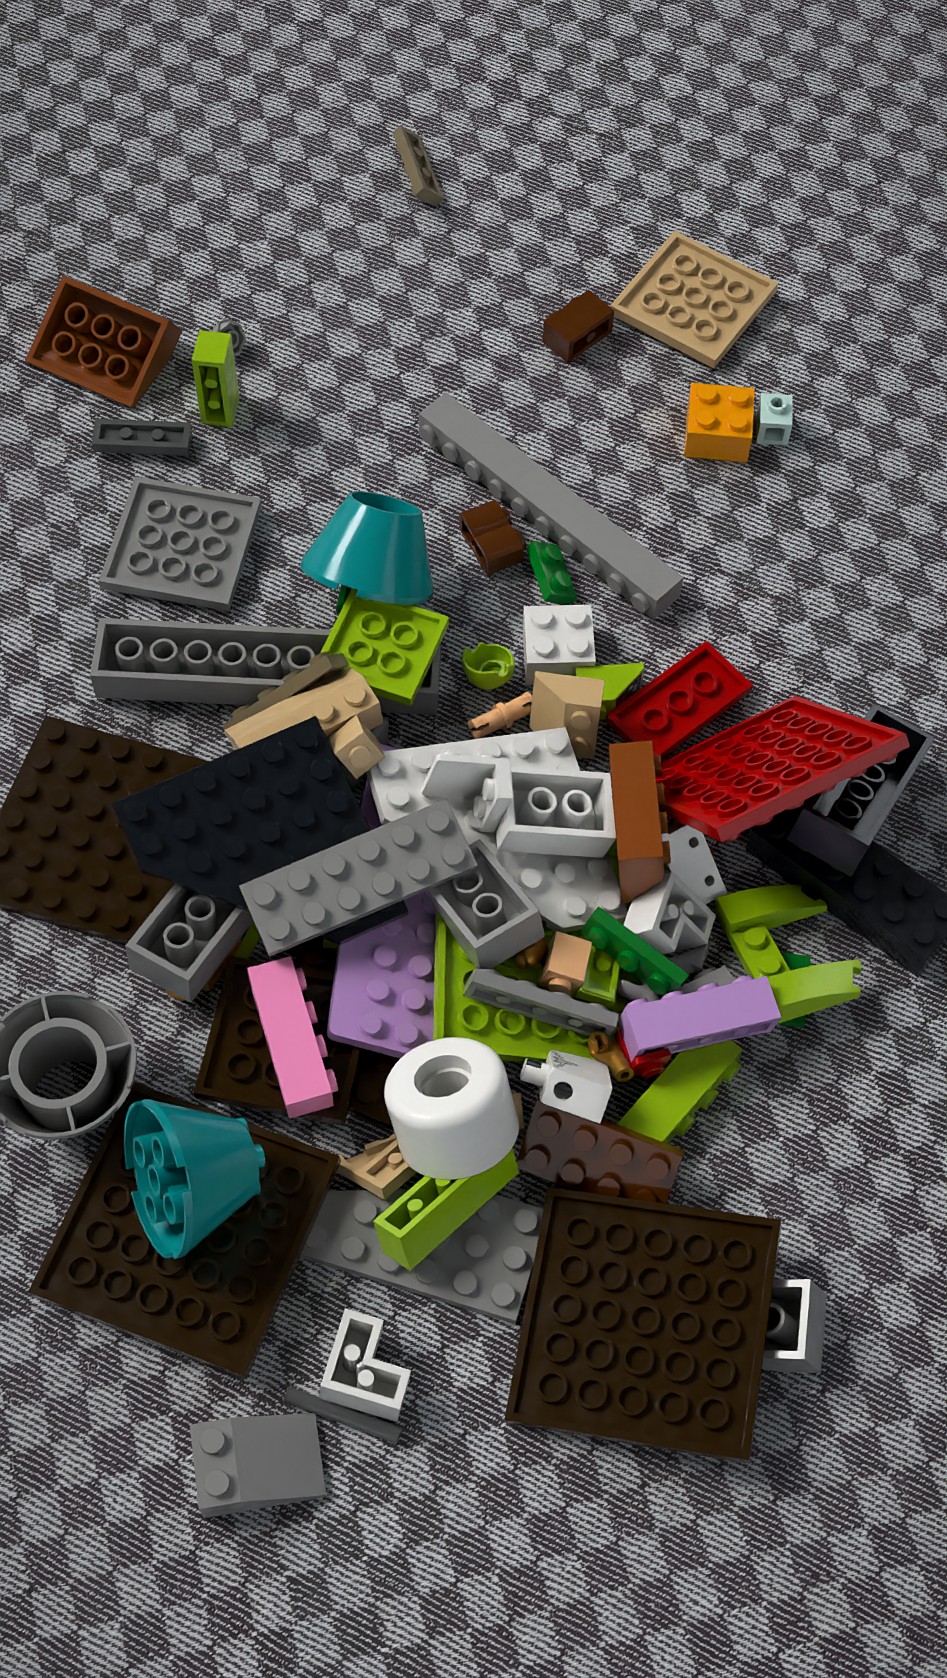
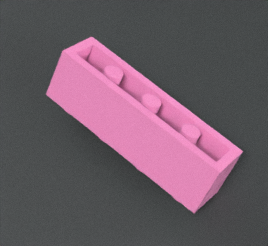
M289 956L247 968L251 989L289 1119L334 1106L332 1092L338 1091V1086L333 1069L325 1070L322 1058L327 1057L328 1053L322 1034L317 1036L314 1034L312 1024L318 1023L313 1003L312 1001H304L302 991L308 988L302 967L295 969L292 957Z

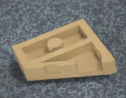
M395 1134L385 1140H377L364 1145L365 1153L347 1160L344 1159L342 1154L338 1155L340 1156L341 1163L337 1173L384 1200L417 1173L403 1159Z

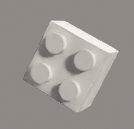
M591 605L524 606L522 629L526 685H534L535 671L575 676V667L595 666Z

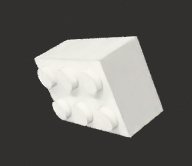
M510 765L513 799L496 828L497 851L603 858L616 839L610 773Z

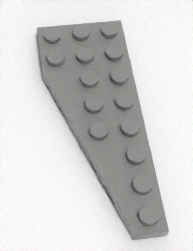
M409 1189L396 1190L386 1200L368 1190L328 1191L300 1258L516 1325L533 1269L543 1208L495 1194L409 1271L383 1253L373 1223L380 1214Z

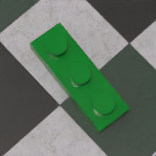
M599 906L580 931L588 941L592 942V946L602 949L617 960L620 967L634 973L657 994L664 996L670 992L677 991L689 975Z

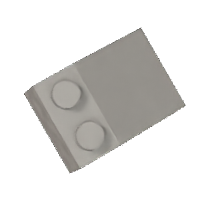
M479 839L469 845L478 864L477 869L425 891L461 949L478 969H492L544 938L545 934L540 910Z
M774 1279L762 1369L778 1372L821 1373L827 1294L811 1279Z
M315 1413L234 1417L190 1425L198 1507L203 1518L327 1497Z

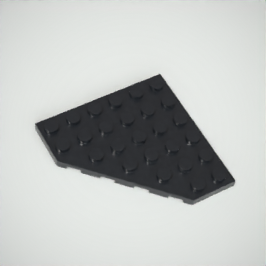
M317 716L111 803L142 873L170 881L179 887L201 895L217 898L248 912L249 909L240 891V885L370 831ZM404 900L320 936L341 945L408 915L409 911Z

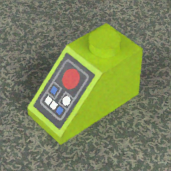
M644 663L575 667V676L605 680L599 721L605 719L607 713L635 694L642 685Z

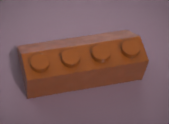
M652 741L609 744L621 903L631 902L664 879V864L671 863L669 841H662L661 834H668L666 812H659L658 806L665 805L663 783H656V777L662 776L661 756L653 755Z

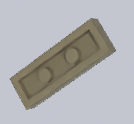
M400 125L393 132L397 144L396 149L405 165L404 171L412 185V193L418 200L426 201L436 207L444 200L423 141L419 135Z

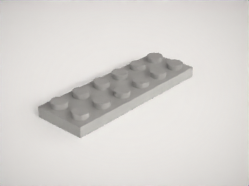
M444 799L244 883L239 888L269 957L475 870L478 864L448 799Z

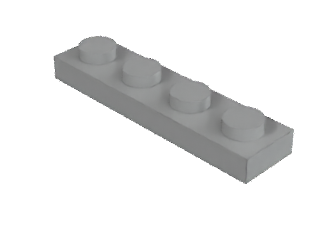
M475 968L465 984L463 993L464 997L586 1036L599 1031L609 1037L616 1028L619 1017L618 1013L608 1011L601 1004L580 1002L563 992L552 993L537 988L535 984L529 981H515L503 977L492 969Z

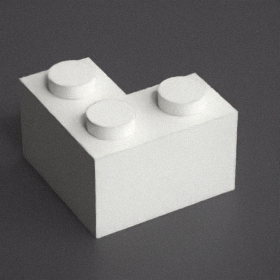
M671 871L664 873L662 881L632 900L624 926L663 955L707 944L716 915Z
M345 1308L320 1385V1399L397 1422L409 1384L411 1370L374 1359L382 1335L384 1320Z

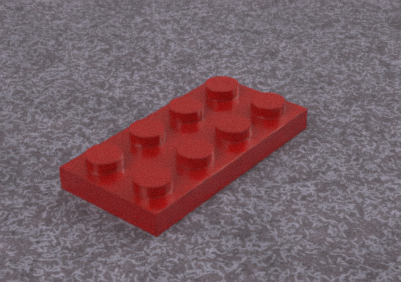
M705 641L607 713L605 722L626 743L652 741L653 755H660L662 760L751 693L753 684L712 645Z

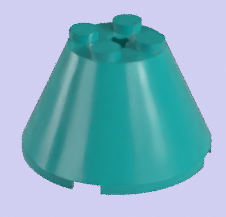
M149 1099L134 1102L129 1107L124 1125V1156L126 1169L134 1168L138 1188L137 1191L131 1192L133 1202L142 1227L156 1251L165 1259L171 1257L178 1259L191 1251L253 1196L260 1194L259 1168L265 1166L264 1151L261 1145L253 1144L248 1124L243 1117L234 1119Z

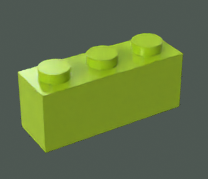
M199 330L191 361L201 424L233 427L240 397L232 336L228 333Z

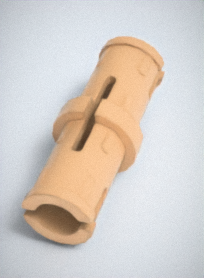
M525 692L523 695L505 704L502 702L493 705L491 711L468 720L469 729L478 728L471 732L472 736L475 739H479L500 728L504 730L510 728L514 721L531 713V705L526 703L532 701V695L529 692Z

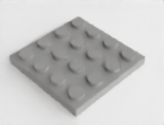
M135 476L99 578L100 589L229 612L262 508L261 498Z

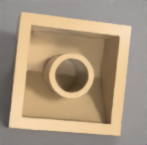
M535 671L529 727L533 731L566 727L575 757L594 759L605 680Z

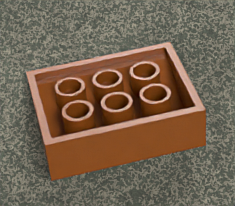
M62 275L25 361L133 409L170 360L182 330L168 319Z

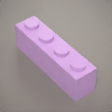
M747 975L735 979L732 984L719 986L718 983H710L692 993L684 994L683 991H674L656 1001L649 1002L646 998L634 1000L626 1005L618 1023L632 1062L635 1057L669 1048L672 1054L773 1030L782 1017L767 976L754 979L752 975Z

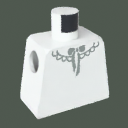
M550 1050L545 1063L526 1058L520 1074L521 1081L539 1086L540 1101L542 1103L601 1123L613 1089L607 1065L598 1060Z

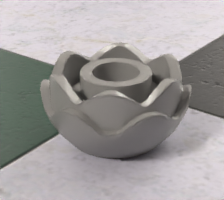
M224 319L218 322L212 332L217 331L231 334L234 356L240 355L246 341L241 324L234 322L232 319Z

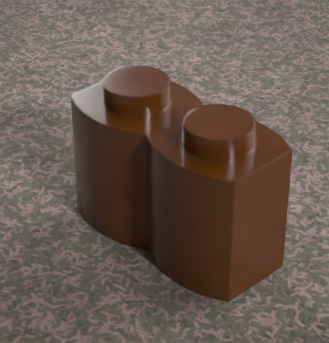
M496 500L459 513L460 531L487 575L523 562L524 550H526V542L522 533L514 530L511 526L512 521L508 510L505 507L501 508Z

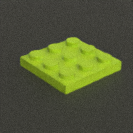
M352 588L320 653L326 651L329 655L343 653L350 665L348 667L363 675L375 695L412 706L449 626V617L414 605L385 603L357 597V589Z

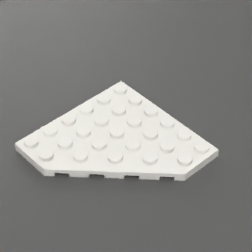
M566 727L383 751L385 758L366 772L381 825L448 799L468 845L479 839L484 843L540 910L541 919L547 922L546 927L562 933L582 930L598 906L620 923L625 922L628 911L625 903H621L620 887L608 852L603 858L497 851L496 830L494 833L480 832L479 818H475L473 812L475 799L423 796L421 793V787L436 755L447 752L477 757L494 755L497 758L510 759V765L580 771Z

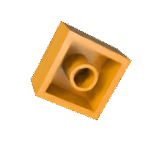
M691 382L687 405L684 457L747 463L753 433L755 388Z

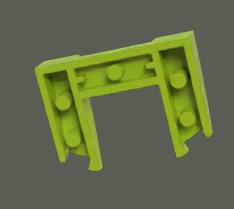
M798 884L765 886L716 897V918L747 975H752L754 979L765 976L768 978L782 1017L777 1024L859 998L861 988L853 985V974L861 973V962L859 959L823 963L790 970L768 930L827 911V904L820 898L816 901L801 892L802 887Z

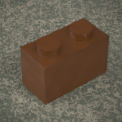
M587 290L579 297L572 298L559 311L548 315L543 324L542 342L565 362L569 363L612 332L614 310L590 290Z

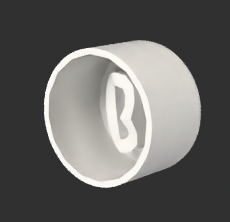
M461 1037L433 1040L406 1053L394 1065L386 1079L384 1098L400 1152L405 1162L416 1172L431 1178L445 1180L470 1177L496 1165L514 1146L519 1132V1120L505 1066L499 1055L489 1046L473 1039Z

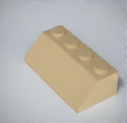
M348 667L224 731L234 749L237 750L317 716L330 744L328 736L355 715L360 718L369 730L383 724L380 702L363 675Z

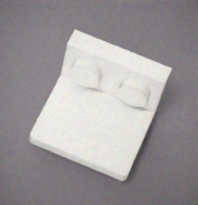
M456 752L437 754L421 787V793L423 796L475 799L473 812L474 817L479 818L480 832L494 833L513 799L510 759L497 758L494 755H482L479 757L462 756Z

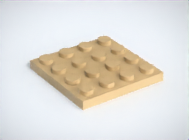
M674 231L610 307L614 310V317L715 368L777 292L778 282Z

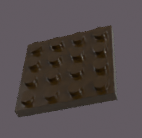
M230 956L195 1085L194 1096L196 1099L288 1116L247 971L249 967L268 962ZM303 969L308 988L302 991L304 1001H312L318 1023L312 1024L315 1036L321 1034L323 1036L328 1053L327 1057L322 1058L325 1070L333 1069L338 1091L332 1092L334 1106L298 1116V1118L344 1126L362 1048L333 1041L327 1036L334 974Z

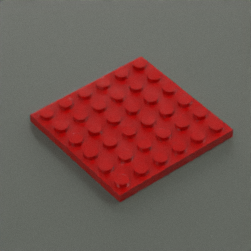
M793 696L661 761L662 776L656 777V783H663L665 805H658L659 811L666 812L668 816L720 842H729L740 837L742 831L752 826L764 825L770 822L774 815L784 810H791L802 806L805 802L804 800L815 794L827 793L833 790L837 783L847 778L859 777L866 773L867 768L879 762L893 760L897 757L898 752L910 747L904 732L798 696Z

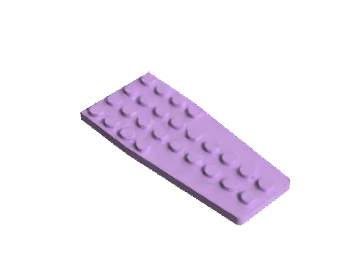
M380 744L383 751L398 750V748ZM366 775L359 807L370 830H373L382 825ZM426 891L404 899L409 911L408 915L344 944H338L327 1025V1036L329 1039L397 1058H402L412 1049L433 1041L436 907Z

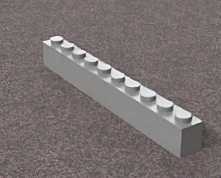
M445 392L419 413V434L426 443L433 444L443 453L446 459L450 462H455L463 468L471 479L478 480L489 489L495 498H501L512 507L518 516L526 518L535 525L542 535L548 536L555 541L563 552L574 556L584 565L588 572L598 575L608 584L612 591L620 593L628 599L637 611L647 614L654 620L680 597L683 577L448 393Z

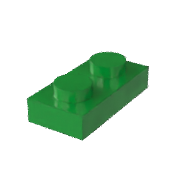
M532 541L526 550L544 602L571 605L577 599V595L559 545Z

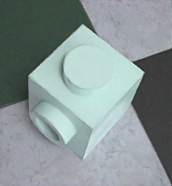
M761 393L756 413V443L788 445L792 429V395Z

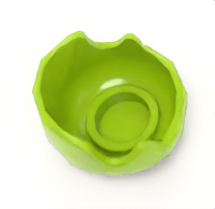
M480 642L475 650L470 652L469 649L465 648L461 659L463 671L469 682L482 690H491L502 686L512 678L515 671V659L508 648L499 644H484Z

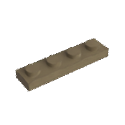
M326 651L314 656L309 660L310 666L303 671L299 669L289 673L283 678L284 684L278 688L271 687L261 692L257 696L259 701L253 705H244L233 711L232 715L234 718L223 724L224 729L350 666L344 654L329 655Z

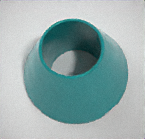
M364 491L350 492L301 561L302 571L317 582L336 590L339 584L357 589L356 596L393 604L416 605L426 603L428 596L432 599L434 592L422 511L411 503L383 494Z

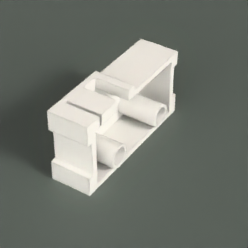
M674 819L675 822L668 826V834H661L662 841H669L671 863L664 865V873L672 871L705 905L716 900V897L727 895V890L703 833Z

